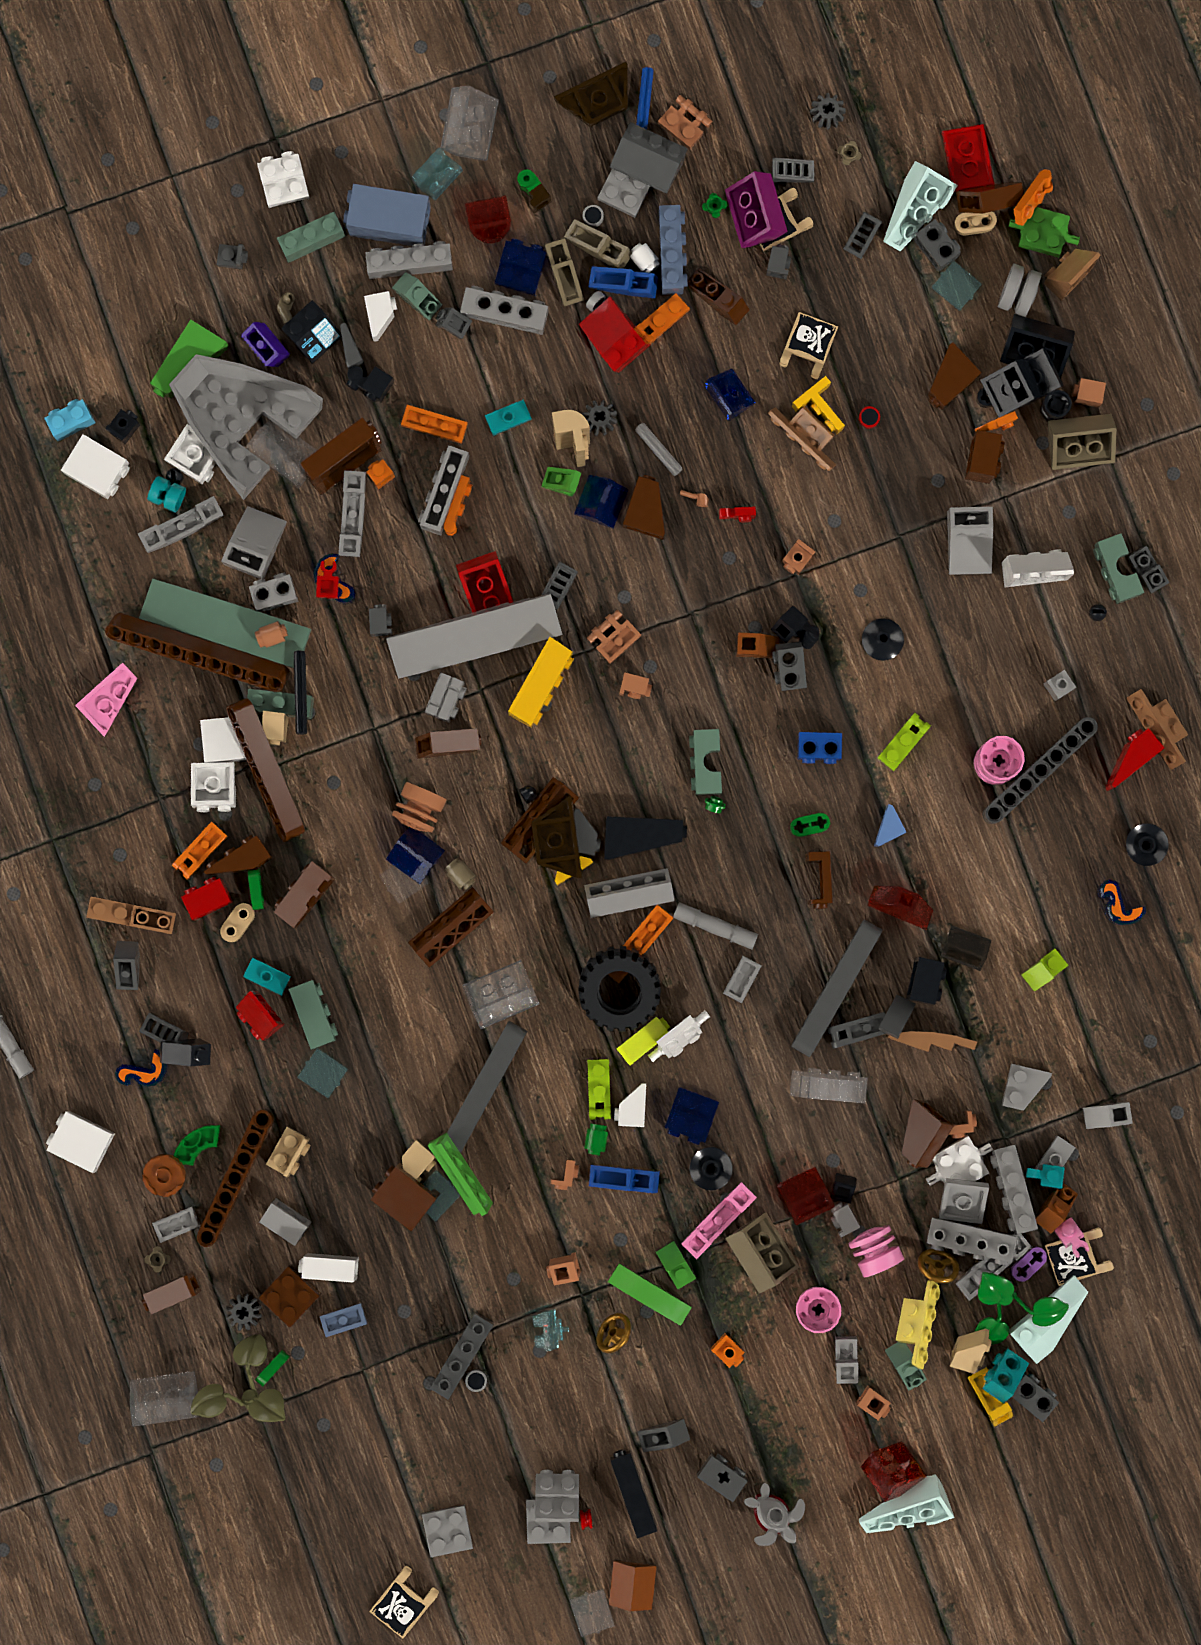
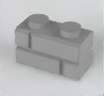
M440 672L425 709V714L448 723L450 719H455L459 710L456 707L458 699L462 700L467 690L464 687L465 683Z

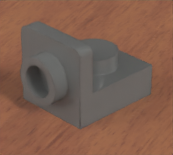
M219 244L217 266L243 270V263H247L248 251H245L244 245Z
M449 307L442 309L436 317L438 321L435 326L445 329L459 339H463L472 320L454 308Z

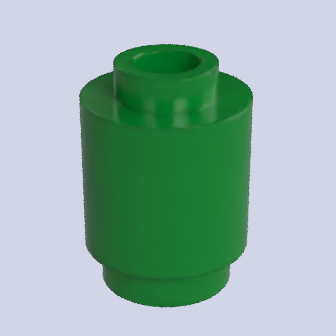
M590 1123V1128H587L584 1149H588L587 1154L600 1156L601 1152H605L608 1137L607 1126Z

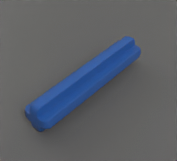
M648 67L642 69L636 125L645 129L648 127L654 71Z

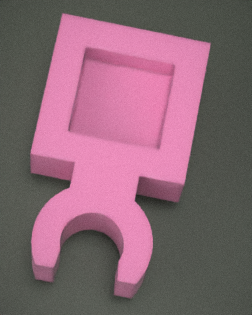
M1072 1217L1054 1230L1066 1248L1072 1245L1075 1257H1080L1077 1251L1079 1247L1085 1248L1087 1252L1089 1251L1088 1244L1080 1240L1084 1237V1234Z

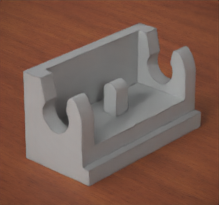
M276 1198L261 1218L260 1223L295 1246L311 1224V1221Z

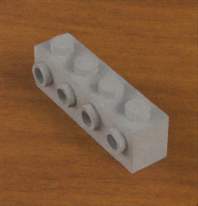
M444 241L434 242L433 245L429 246L414 244L411 248L394 246L391 247V250L373 248L370 252H365L369 279L402 276L405 272L415 275L453 270L450 243L446 244Z
M449 445L447 450L442 452L440 470H436L432 481L435 483L433 490L428 491L425 500L427 503L426 509L421 511L418 519L421 529L440 536L442 535L444 523L461 475L464 474L469 460V452Z
M668 868L584 885L591 918L675 901Z
M1012 1145L992 1151L990 1160L993 1169L996 1168L998 1173L996 1182L998 1188L1003 1191L1004 1197L1001 1199L1004 1210H1008L1010 1218L1007 1219L1010 1231H1013L1014 1235L1037 1230L1038 1226L1016 1146Z
M933 1217L927 1243L931 1244V1248L943 1251L945 1247L953 1249V1254L965 1256V1252L974 1254L973 1258L986 1261V1257L995 1259L994 1263L1007 1266L1008 1262H1013L1018 1236Z

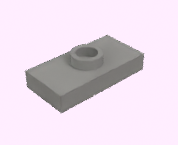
M742 956L723 994L742 1003L762 965Z
M1056 1136L1035 1169L1042 1170L1043 1164L1063 1167L1076 1147L1061 1137Z
M193 1206L152 1223L160 1243L201 1226Z

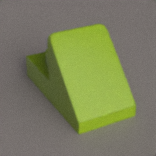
M1054 948L1022 973L1021 976L1035 992L1053 980L1054 976L1066 968L1068 964Z

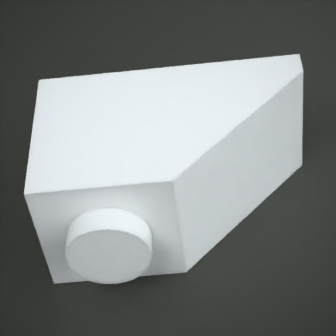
M389 291L364 296L374 342L380 339L394 318L393 310L397 309L395 297H391Z
M641 1083L619 1103V1108H615L614 1121H618V1126L644 1127L646 1083Z

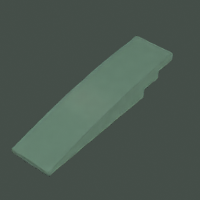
M156 579L151 581L139 619L261 657L293 669L294 651H305L311 633L310 628ZM279 621L280 625H285L288 636L285 637V642L268 648H260L255 636V632L260 627Z

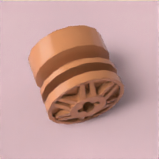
M406 782L400 795L408 800L407 804H396L404 812L402 814L393 810L392 816L410 828L433 833L434 828L426 824L427 820L437 823L438 820L431 816L430 813L431 811L441 813L447 800L426 789Z

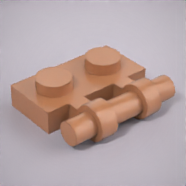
M679 95L675 102L681 106L680 109L676 110L673 106H670L658 120V124L690 150L703 135V131L698 128L701 123L708 128L713 121L707 117L708 114L706 112L700 111L692 105L693 102L690 99H685ZM687 111L695 117L693 122L684 116Z
M616 610L612 615L608 614L605 617L606 620L598 627L595 626L591 630L592 633L586 637L591 644L597 639L600 640L601 644L596 647V650L609 664L614 662L641 637V634L628 620L622 625L618 623L617 620L623 616L619 610ZM612 626L615 631L606 638L603 633Z

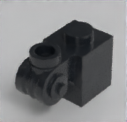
M358 366L351 367L347 373L348 382L346 385L354 391H357L359 388L365 393L364 396L372 402L377 400L381 403L394 383L392 376L376 366L368 377H364L362 369Z
M792 606L780 617L770 629L785 643L794 636L799 637V641H801L804 649H811L819 640V629L815 625H810L807 622L809 619L795 606Z

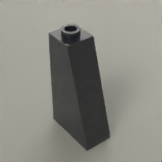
M606 816L604 860H612L682 843V838H687V825H683V820Z
M621 1449L614 1452V1456L610 1457V1461L637 1539L657 1532V1523L631 1450Z

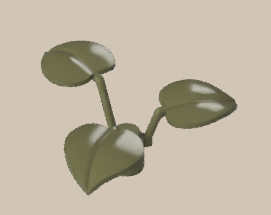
M255 1334L242 1340L237 1344L233 1352L235 1362L240 1366L246 1365L251 1390L245 1391L240 1400L229 1393H224L223 1387L220 1384L207 1385L194 1397L191 1405L192 1415L206 1418L218 1416L226 1408L227 1401L225 1398H229L239 1403L240 1406L245 1405L249 1414L255 1420L263 1422L285 1420L284 1398L282 1394L276 1389H267L258 1395L251 1375L250 1365L260 1366L267 1356V1343L263 1336Z

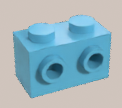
M75 399L69 402L67 407L61 410L59 408L54 409L48 413L49 416L45 417L46 423L57 441L96 423L83 399L80 401Z

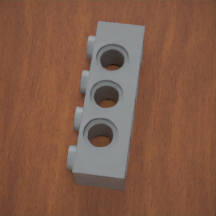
M478 286L466 287L460 310L461 314L471 319L540 335L544 333L549 312L548 306L542 301L533 300V302H529L517 295L507 297L500 291H492L490 293ZM487 300L490 302V306L483 309L479 307V303ZM503 305H508L511 308L508 313L499 311ZM522 310H529L531 315L528 318H523L520 316V312Z

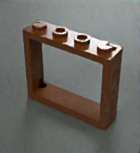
M362 417L302 461L300 465L309 481L318 493L322 495L344 479V470L355 471L381 452L380 444L382 442L370 420L366 422Z

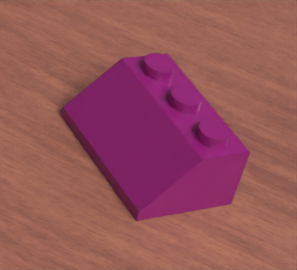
M754 171L725 189L741 248L773 241L788 232L770 173Z

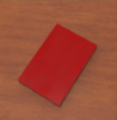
M984 124L942 131L950 181L958 185L953 194L959 190L994 185Z

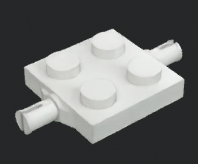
M704 1010L696 1018H692L691 1015L656 1041L658 1044L657 1048L648 1055L651 1061L654 1062L662 1054L668 1058L676 1057L688 1043L692 1044L697 1041L702 1033L700 1029L701 1024L710 1018L708 1013Z
M966 1135L937 1152L933 1159L937 1173L926 1178L929 1186L940 1180L945 1183L946 1178L976 1181L989 1174L982 1156L993 1151V1148L988 1143L978 1149L973 1145L969 1136Z

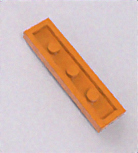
M657 904L623 946H626L627 950L634 948L638 950L640 955H643L672 921L673 917ZM615 971L608 975L617 983H620L628 972Z

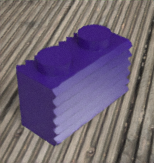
M253 322L241 334V338L247 341L246 344L252 347L254 353L257 354V357H260L259 360H262L265 366L279 367L290 356V353L265 323Z

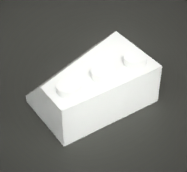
M1061 549L1051 550L1045 554L1032 552L1028 553V555H1009L1002 561L1005 587L1065 581L1074 575L1068 552H1062Z

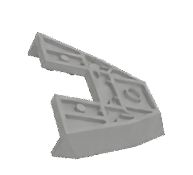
M197 354L169 384L189 425L243 500L267 474L270 466L238 442L262 415L297 439L322 410L323 398L304 385L244 364Z

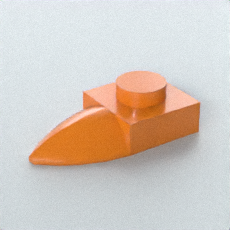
M1013 411L974 430L991 431L1002 428L1004 431L1013 427V422L1018 417L1016 412Z

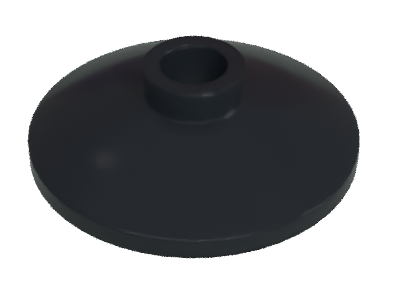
M885 618L876 619L865 627L862 633V646L865 652L873 659L880 661L890 660L902 650L904 635L900 626L894 621ZM881 635L887 636L886 642L880 641Z
M1140 824L1134 827L1127 836L1126 851L1129 857L1139 865L1152 866L1158 864L1165 858L1168 852V838L1165 832L1154 824ZM1144 841L1149 843L1148 849L1142 847Z
M715 1147L703 1148L693 1156L690 1162L691 1178L702 1189H720L728 1183L732 1176V1162L729 1156L721 1149ZM709 1164L715 1166V1170L713 1172L707 1171V1166Z

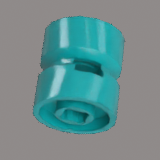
M157 476L151 485L147 500L157 505L164 504V508L177 512L185 497L186 487L177 483L171 485L170 480Z

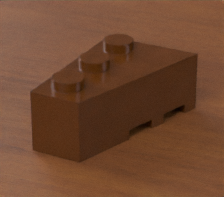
M313 861L304 867L297 881L294 880L289 886L287 895L284 898L281 897L274 905L276 908L274 913L294 929L298 927L335 880L333 876Z

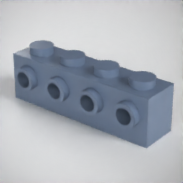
M680 205L659 206L662 295L683 294L684 287H687V274H683V266H687L686 253H682V245H686V234L681 232V224H685V212H681Z

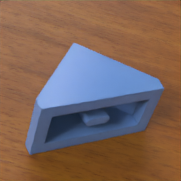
M888 804L886 806L874 843L876 847L906 833L893 805Z

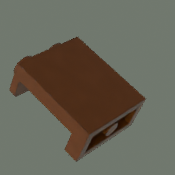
M830 851L808 852L806 854V863H819L820 899L809 900L808 905H813V909L828 908L827 905L833 903Z
M399 1163L396 1167L391 1165L384 1174L387 1179L383 1183L379 1181L372 1190L375 1194L371 1200L408 1230L412 1231L441 1193L436 1189L432 1191L427 1189L401 1168L403 1164Z

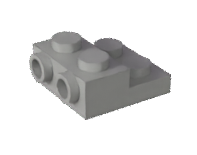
M542 1470L540 1474H536L535 1522H579V1474H575L573 1470H564L562 1474H553L551 1470Z

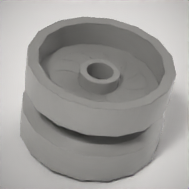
M1013 263L997 307L1008 311L1011 309L1014 300H1017L1014 309L1015 314L1026 317L1037 295L1042 273L1031 269L1023 281L1024 267Z

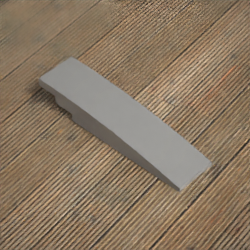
M551 593L531 599L526 598L512 603L500 604L387 637L386 640L399 679L511 650L563 634Z

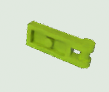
M917 713L910 717L877 757L879 761L893 772L931 727L928 722L924 723L919 719L920 716ZM912 725L920 729L916 734L910 730Z
M609 1059L588 1060L589 1120H596V1118L604 1117V1120L611 1119ZM604 1102V1109H596L595 1103Z

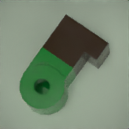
M522 170L517 177L518 186L531 198L529 207L535 214L551 203V196L531 170Z

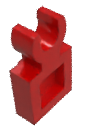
M756 507L719 509V519L734 518L739 519V522H751V519L756 517Z
M321 561L320 568L323 576H317V598L338 599L339 577L333 576L337 570L335 561H333V566L330 570L325 569V561Z

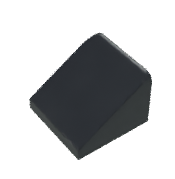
M836 1173L830 1199L851 1204L857 1179Z

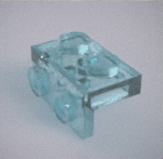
M438 148L412 176V180L422 192L436 201L463 169L459 164L446 156L441 148Z

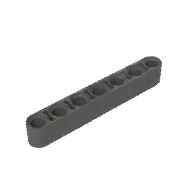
M1090 717L1078 721L983 810L982 815L985 822L996 824L1007 816L1096 733L1098 728L1097 722ZM1083 722L1090 724V733H1085L1082 730ZM1067 737L1075 739V747L1072 748L1066 744ZM1052 751H1057L1060 754L1059 762H1054L1051 759ZM1037 765L1044 767V776H1038L1035 773ZM1021 780L1028 781V791L1020 788L1019 783ZM1005 794L1013 796L1014 803L1012 805H1007L1004 802ZM991 808L998 811L999 815L996 820L988 816V811Z
M865 919L862 921L791 1045L792 1048L808 1057L812 1055L883 931L881 928Z
M508 1021L447 1132L460 1153L528 1032L511 1021Z

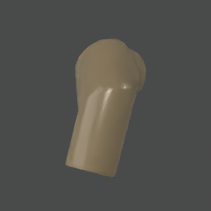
M291 292L283 294L277 305V310L284 324L293 318L290 309L294 303L295 296Z

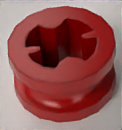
M588 1509L586 1512L580 1510L582 1530H585L586 1527L593 1529L591 1509Z

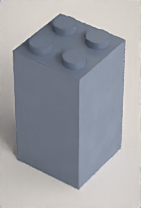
M353 184L352 190H349L347 195L349 211L345 210L343 219L349 236L408 246L414 244L425 245L431 210L429 196Z

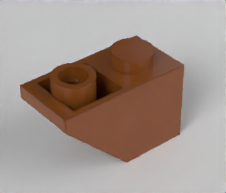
M738 633L736 657L773 658L772 652L776 651L775 644H779L780 638L760 633Z
M1064 1183L1062 1189L1055 1188L1035 1217L1036 1223L1051 1234L1065 1221L1078 1194Z

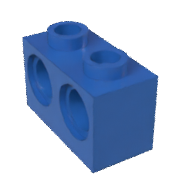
M798 733V760H802V763L813 764L815 760H824V764H836V760L842 759V733ZM812 743L815 747L814 753H806L803 749L804 744ZM827 743L835 745L836 752L834 754H828L825 751Z

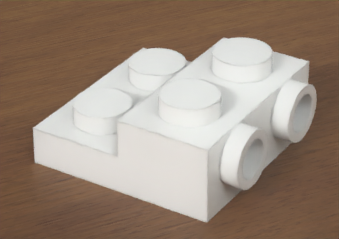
M289 151L283 153L281 158L274 159L272 156L262 158L261 163H257L269 208L309 198L299 154Z
M188 424L164 459L200 484H203L204 481H210L214 474L212 469L216 464Z
M234 762L191 763V806L197 808V812H209V808H218L220 812H229L231 807H236Z

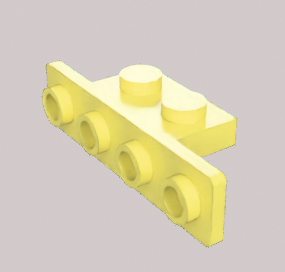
M931 1280L927 1281L924 1301L904 1298L896 1335V1341L915 1344L912 1365L918 1369H923L928 1359L927 1347L928 1342L932 1338V1322L936 1318V1301L940 1297L939 1285Z

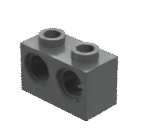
M935 219L918 231L913 240L935 269L940 272L959 257L961 248L955 239L951 240L947 235L948 231L944 224L938 223ZM927 233H935L938 239L930 240L927 237ZM947 249L950 252V256H942L940 250Z
M801 641L775 644L776 651L772 652L773 663L778 666V672H774L776 685H780L781 691L807 688L804 652ZM785 653H793V657L791 659H783V655ZM788 673L795 674L792 680L785 679Z
M1031 1373L1028 1376L1024 1374L1012 1397L1041 1422H1044L1059 1404L1054 1399L1057 1395L1048 1387L1045 1390L1038 1385L1040 1380ZM1029 1383L1031 1385L1030 1392L1022 1394L1021 1386ZM1046 1397L1048 1400L1047 1405L1044 1408H1039L1037 1405L1038 1400Z

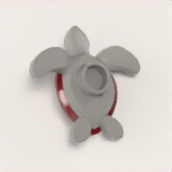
M766 1483L762 1484L760 1488L761 1494L756 1495L755 1498L750 1497L744 1500L746 1506L754 1509V1516L758 1525L766 1531V1534L755 1537L754 1542L759 1546H769L776 1541L777 1534H781L786 1542L795 1543L796 1534L789 1527V1523L802 1519L805 1511L804 1501L799 1499L794 1509L789 1511L787 1504L781 1498L769 1494V1486Z

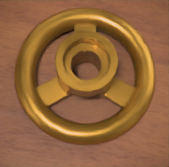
M931 1248L923 1251L918 1257L919 1270L926 1278L933 1282L949 1283L954 1281L959 1275V1264L947 1251ZM939 1255L946 1259L942 1261L934 1260L928 1256ZM924 1263L929 1265L928 1269H926ZM952 1265V1274L944 1277L945 1268Z
M615 1313L603 1321L596 1337L597 1346L602 1352H616L628 1342L631 1332L629 1318L623 1313ZM615 1320H622L625 1328L617 1327ZM609 1325L608 1336L603 1341L604 1332ZM611 1342L615 1344L611 1347H608Z

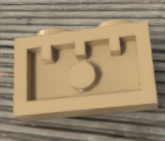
M287 1126L266 1165L284 1174L283 1176L289 1177L290 1174L295 1175L300 1166L297 1161L301 1155H306L311 1146L308 1144L310 1139Z

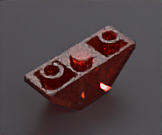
M874 886L867 904L869 907L925 930L933 913V909L919 894L900 886Z

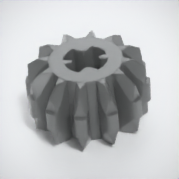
M826 93L825 99L823 96L818 95V101L812 102L813 108L810 109V114L814 115L812 118L813 122L819 121V128L825 124L826 129L829 130L831 124L836 128L838 127V121L843 122V114H845L846 108L842 107L844 104L843 100L837 101V94L830 98V94ZM827 109H831V112L828 114L824 113Z
M594 400V408L586 405L588 412L582 413L589 423L590 432L595 429V436H598L601 430L603 436H606V428L609 431H613L614 427L611 424H617V419L613 418L617 415V411H610L613 407L612 404L604 407L605 400L601 401L600 406ZM596 415L599 416V417H600L601 415H604V416H603V420H604V421L598 420V422H597V421H596Z
M238 1294L236 1297L237 1301L234 1299L229 1300L233 1307L227 1306L225 1308L226 1311L232 1312V1314L226 1316V1319H234L230 1323L231 1327L239 1323L237 1327L239 1331L242 1330L243 1324L246 1330H250V1323L256 1326L258 1321L255 1318L262 1317L261 1313L256 1312L262 1306H254L253 1304L257 1301V1298L252 1299L250 1302V1294H246L244 1300L241 1294ZM243 1307L247 1308L246 1311H249V1314L241 1317L242 1313L239 1314V1310Z

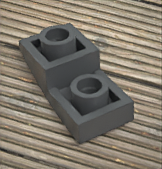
M1144 545L1127 556L1138 577L1151 594L1169 583L1160 564L1156 563L1147 546Z
M896 995L879 1030L898 1039L916 1004Z

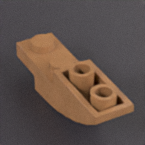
M90 896L86 918L172 934L176 913Z

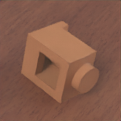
M798 539L782 560V563L785 564L783 567L791 574L797 573L799 575L814 556L815 551ZM799 554L801 555L802 559L800 561H796L794 559V555Z
M624 673L619 695L624 696L625 692L628 693V697L640 699V697L645 696L649 697L652 685L648 684L649 678Z
M576 1252L568 1256L550 1259L549 1266L546 1267L548 1278H552L554 1286L579 1281L581 1271Z
M868 1385L856 1401L858 1407L878 1421L881 1417L885 1418L891 1409L889 1407L891 1402ZM872 1400L878 1401L876 1407L870 1405Z

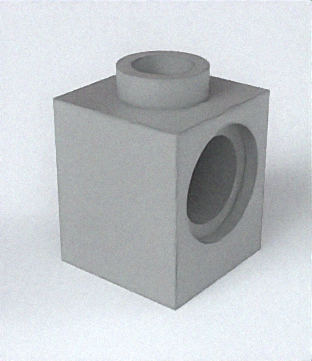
M1065 670L1043 684L1054 701H1057L1076 688Z

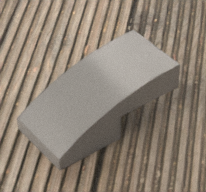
M856 1336L835 1337L837 1384L858 1383Z

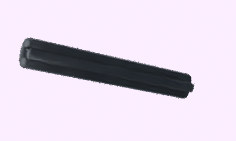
M298 650L294 651L295 731L298 735L307 734L305 651Z

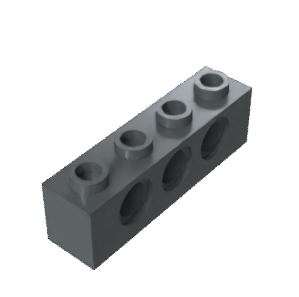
M475 1312L432 1383L431 1390L449 1400L493 1327V1321Z

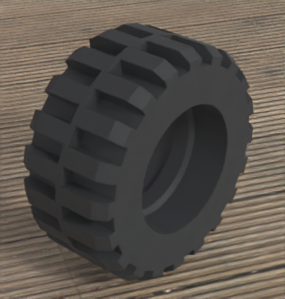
M613 946L607 948L605 952L601 950L596 953V957L590 958L587 961L586 967L582 969L579 979L581 1007L586 1011V1016L590 1020L593 1019L599 1027L603 1025L609 1031H613L614 1028L619 1029V1032H626L625 1029L630 1027L631 1030L638 1028V1024L642 1023L644 1025L648 1021V1017L654 1015L656 1006L659 1005L661 989L656 967L653 963L649 962V958L645 954L640 955L638 950L634 948L627 950L626 946H620V949H614ZM615 971H624L635 976L640 985L638 998L631 1004L621 1007L606 1003L599 992L601 980L606 975Z

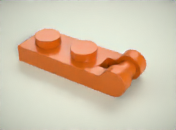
M1045 169L1039 172L1014 208L1016 224L1023 226L1032 217L1037 205L1042 203L1044 195L1053 190L1050 170Z
M675 293L642 323L638 324L636 328L651 344L690 311V308ZM648 327L653 331L650 335L645 331Z
M461 475L444 523V531L448 536H454L457 533L458 516L462 517L465 509V504H463L465 496L469 497L473 486L470 484L469 477Z
M211 822L175 860L172 867L176 870L179 869L183 873V877L189 880L228 836ZM187 859L193 862L190 867L184 863Z

